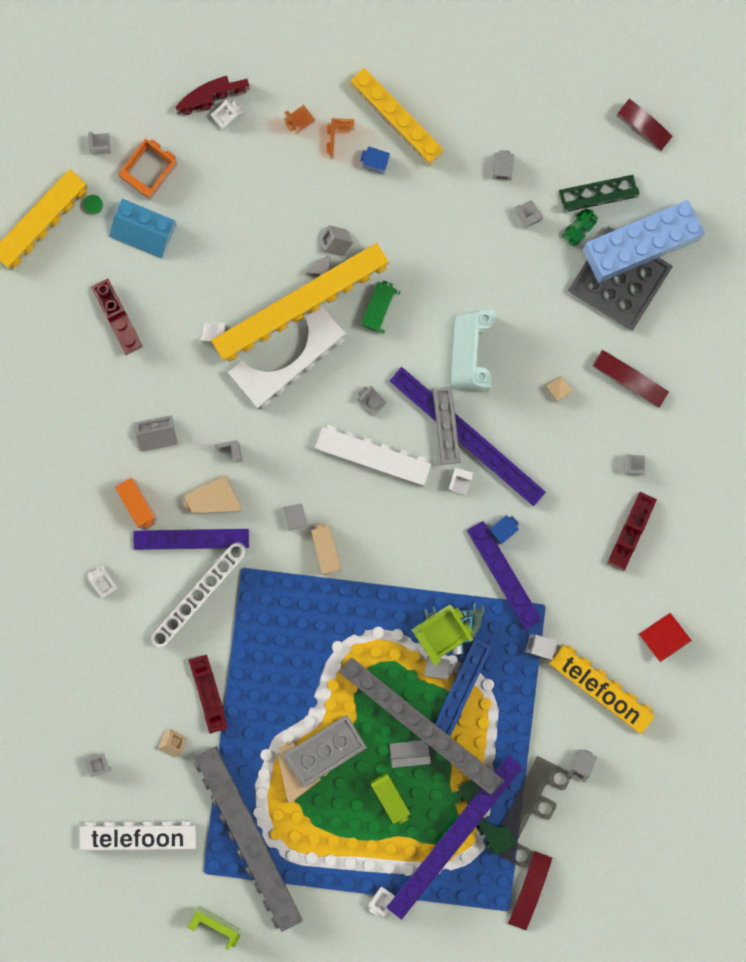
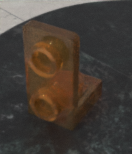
M305 105L291 114L288 110L284 112L285 125L290 132L294 130L296 134L315 122V119Z
M332 118L331 123H328L327 135H331L330 142H327L326 154H330V159H334L335 129H338L341 133H350V130H354V119Z

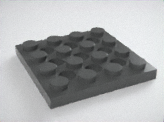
M608 226L603 235L615 230ZM657 258L622 273L626 278L623 284H618L615 281V277L600 282L598 289L592 290L589 287V281L597 279L588 261H586L568 289V292L633 331L673 266L663 259ZM649 268L652 271L651 277H643L641 270ZM639 284L642 288L641 293H633L631 286ZM607 290L615 292L616 296L613 300H608L605 297ZM629 300L632 304L631 309L624 310L621 307V302Z

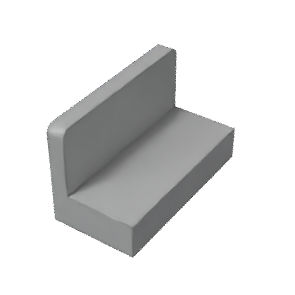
M172 415L135 422V432L141 452L178 444Z
M238 440L215 444L217 451L231 448L235 463L243 461Z
M423 740L390 744L392 768L431 764L429 746Z

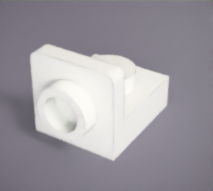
M230 98L225 100L211 116L222 129H225L238 116L242 115L244 110L239 101Z
M103 565L92 568L87 574L90 583L101 599L118 589Z
M381 886L368 904L370 907L369 911L377 917L380 915L384 917L389 911L386 907L395 895Z

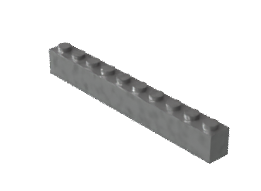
M351 657L339 673L487 793L493 796L505 781Z
M217 746L194 757L196 760L193 762L198 773L202 772L204 779H202L203 784L207 790H211L213 794L211 800L215 807L219 806L222 812L219 814L224 825L228 824L230 828L228 834L232 842H237L239 846L237 852L241 859L245 858L248 864L245 868L250 877L254 876L257 882L254 886L258 894H263L265 898L263 904L267 912H272L274 918L271 920L275 928H280L281 932L301 923L303 919Z

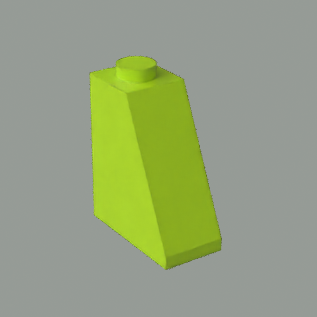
M388 772L371 781L372 788L393 824L396 822L401 824L407 821L410 811Z

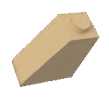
M226 475L184 495L186 499L183 501L187 511L191 510L193 514L240 512L243 510Z
M325 523L315 525L311 533L322 575L341 571L330 526H326Z
M287 741L279 747L280 752L277 755L287 800L291 803L319 782L321 778H318L304 788L300 786L282 756L297 746L294 742L290 744Z

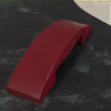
M208 655L189 659L209 734L228 729Z
M534 851L508 924L527 930L553 857Z

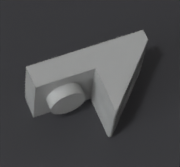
M326 255L305 272L306 275L321 276L329 271L331 257Z

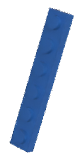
M475 638L434 722L435 725L449 736H451L492 648V646Z

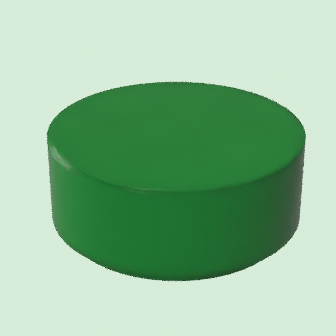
M89 195L85 198L83 205L89 214L95 215L102 211L103 201L99 196Z

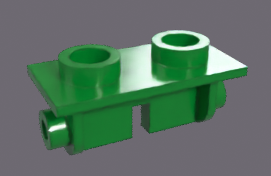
M586 208L580 211L573 224L566 227L561 238L569 240L568 243L573 247L578 245L586 236L581 230L584 228L589 232L597 223L598 217L593 213L594 211Z

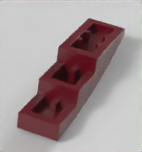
M601 350L592 365L607 377L626 387L637 396L644 398L655 407L660 408L669 393L668 390L604 350Z
M642 492L638 493L607 561L608 565L623 572L626 570L657 499Z

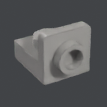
M365 386L358 393L360 397L357 400L373 416L387 404L372 386L369 388Z

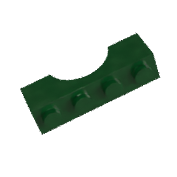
M469 779L457 786L459 791L456 793L461 802L466 801L468 805L481 787ZM483 817L476 826L479 834L486 836L488 841L485 844L490 853L494 851L498 855L516 844L506 825H493Z

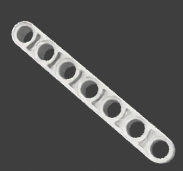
M233 543L156 629L151 637L154 646L161 648L167 645L246 554V548L242 543ZM240 547L242 555L234 556L232 548ZM221 561L228 562L229 569L227 571L219 568ZM212 575L216 578L217 582L215 585H209L206 578ZM201 590L204 593V598L196 599L194 591ZM184 604L189 605L191 613H183L181 606ZM170 619L178 621L177 628L169 626L168 622ZM156 634H164L166 637V641L162 643L158 642L156 640Z

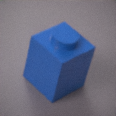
M368 146L367 151L363 150L361 155L362 167L384 174L390 153Z
M506 515L491 527L489 531L500 544H503L519 530L517 527L519 523L513 516L509 517Z

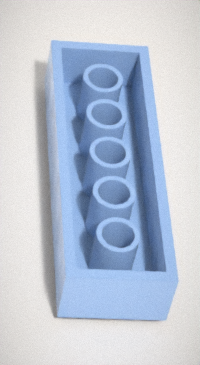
M686 200L588 241L582 251L598 283L695 243L703 237L705 232L689 200Z

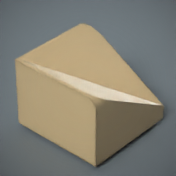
M562 376L546 386L555 402H558L573 391Z
M172 729L165 731L158 749L172 757L179 756L182 753L186 737Z

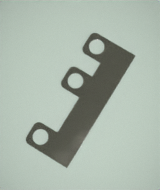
M539 756L536 757L501 825L507 826L516 844L498 854L500 857L520 867L527 866L532 856V851L517 843L531 813L545 820H549L552 817L557 805L554 801L541 794L547 783L559 790H565L571 780V776L567 775L568 771ZM559 772L566 775V782L562 785H558L554 781L555 774ZM542 802H548L551 805L550 813L542 814L539 811V805ZM522 849L527 853L525 861L518 862L515 859L514 855L517 850Z

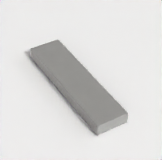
M452 386L433 388L441 465L461 463Z

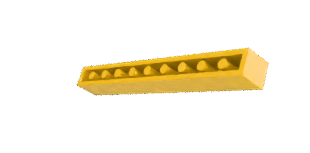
M375 243L211 341L223 362L226 360L231 362L238 358L237 354L243 350L246 353L255 348V343L259 341L263 343L269 340L272 333L276 331L280 333L286 330L289 323L301 321L305 318L304 314L308 312L312 314L321 309V304L325 302L329 304L338 299V294L342 292L346 294L354 289L355 284L359 282L363 284L369 281L372 274L384 272L388 269L386 266L389 265V261L379 244Z

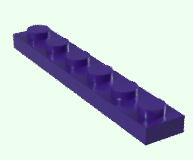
M484 521L468 529V535L524 630L542 621Z
M249 529L134 531V550L229 548L236 542H240L245 548H249Z

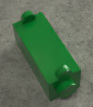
M384 280L382 283L377 282L361 326L384 334L385 330L381 329L388 308L394 294L400 295L401 291L393 288V284Z

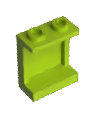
M451 604L411 629L435 666L441 662L440 657L466 640L470 642L474 640L471 636L474 632L468 623L463 624L461 621L463 615L458 608L454 609Z
M200 906L187 927L195 931L199 922H202L230 938L225 948L227 950L231 946L235 947L241 936L238 934L240 928Z

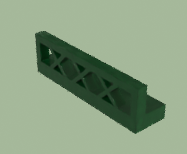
M634 174L559 190L563 213L638 198L640 195L639 189L636 187ZM630 180L631 189L622 190L619 188L622 181ZM608 184L615 188L611 193L603 194L600 192L603 185ZM588 188L596 192L592 197L585 198L581 195ZM572 192L578 196L576 200L565 202L564 193Z

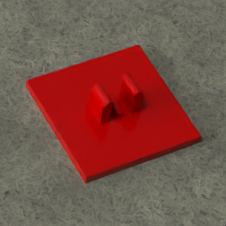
M671 613L639 633V636L659 662H662L692 641Z

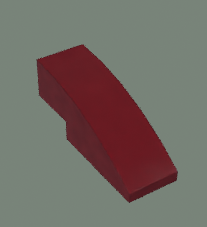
M630 98L617 114V117L629 125L631 130L659 151H662L673 137L657 120Z

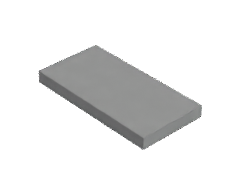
M346 715L282 756L300 786L304 788L367 747Z

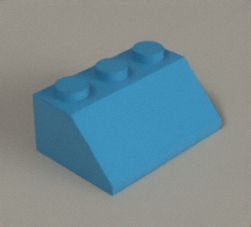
M122 198L114 216L109 237L162 259L177 223L171 218Z

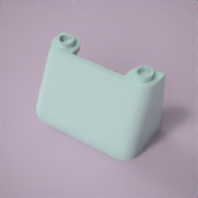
M495 310L466 312L456 317L451 382L456 389L489 391L491 388V373L486 368L476 367L478 334H483L484 329L492 327L495 321Z

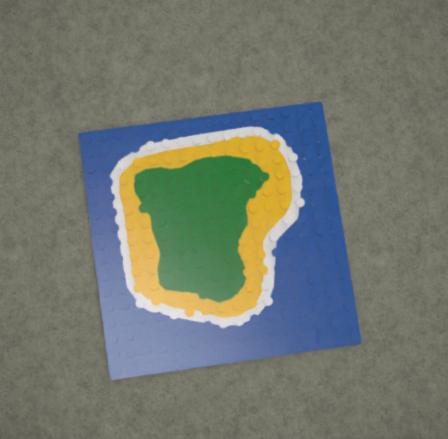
M243 568L241 570L224 703V713L228 729L221 731L219 752L285 884L375 895L382 886L393 895H396L466 808V801L461 802L456 792L459 791L457 786L470 778L431 746H429L431 764L392 768L391 743L419 741L422 739L339 672L352 657L434 723L472 641L463 642V654H452L451 650L440 657L449 659L450 664H453L452 676L448 675L447 679L424 676L428 655L411 629L427 620L424 609L427 610V613H432L433 607H435L436 612H439L451 604L454 609L458 608L459 611L473 610V604L476 603V609H481L482 604H484V614L481 627L474 638L492 646L450 737L492 771L498 768L507 755L523 766L515 779L484 816L493 825H506L516 844L498 855L494 851L490 853L485 844L488 841L486 836H481L475 827L418 900L508 911L510 909L540 657L525 653L530 634L543 635L545 605L532 603L542 621L524 630L509 602L504 599ZM347 715L367 748L321 776L319 782L289 803L277 755L280 752L279 747L287 741L290 744L294 742L296 745H299ZM387 772L410 811L409 819L401 824H398V822L393 824L371 786V781ZM212 802L204 873L255 880L254 876H249L245 868L248 865L245 858L241 859L237 852L239 848L237 842H232L228 831H230L228 824L224 825L219 814L222 812L219 806L215 807Z

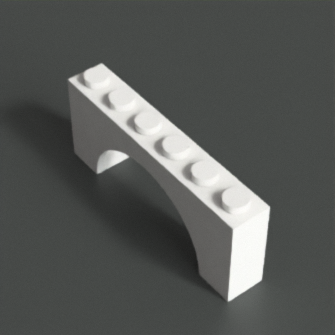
M320 305L321 309L312 314L311 312L304 314L309 329L308 341L302 354L291 365L281 370L265 372L251 368L242 360L228 372L258 409L260 407L266 408L272 402L270 399L273 396H280L287 390L285 386L290 382L292 384L297 382L304 370L310 371L316 365L314 363L319 358L323 360L331 353L329 349L334 345L337 348L345 341V332L322 305Z

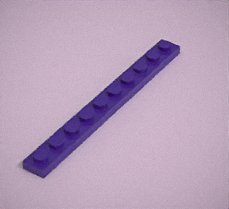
M401 366L389 382L436 422L433 393ZM455 413L458 442L534 507L546 491Z
M509 755L505 757L494 771L505 781L493 796L482 788L478 791L387 905L386 908L401 920L404 918L522 770V765Z

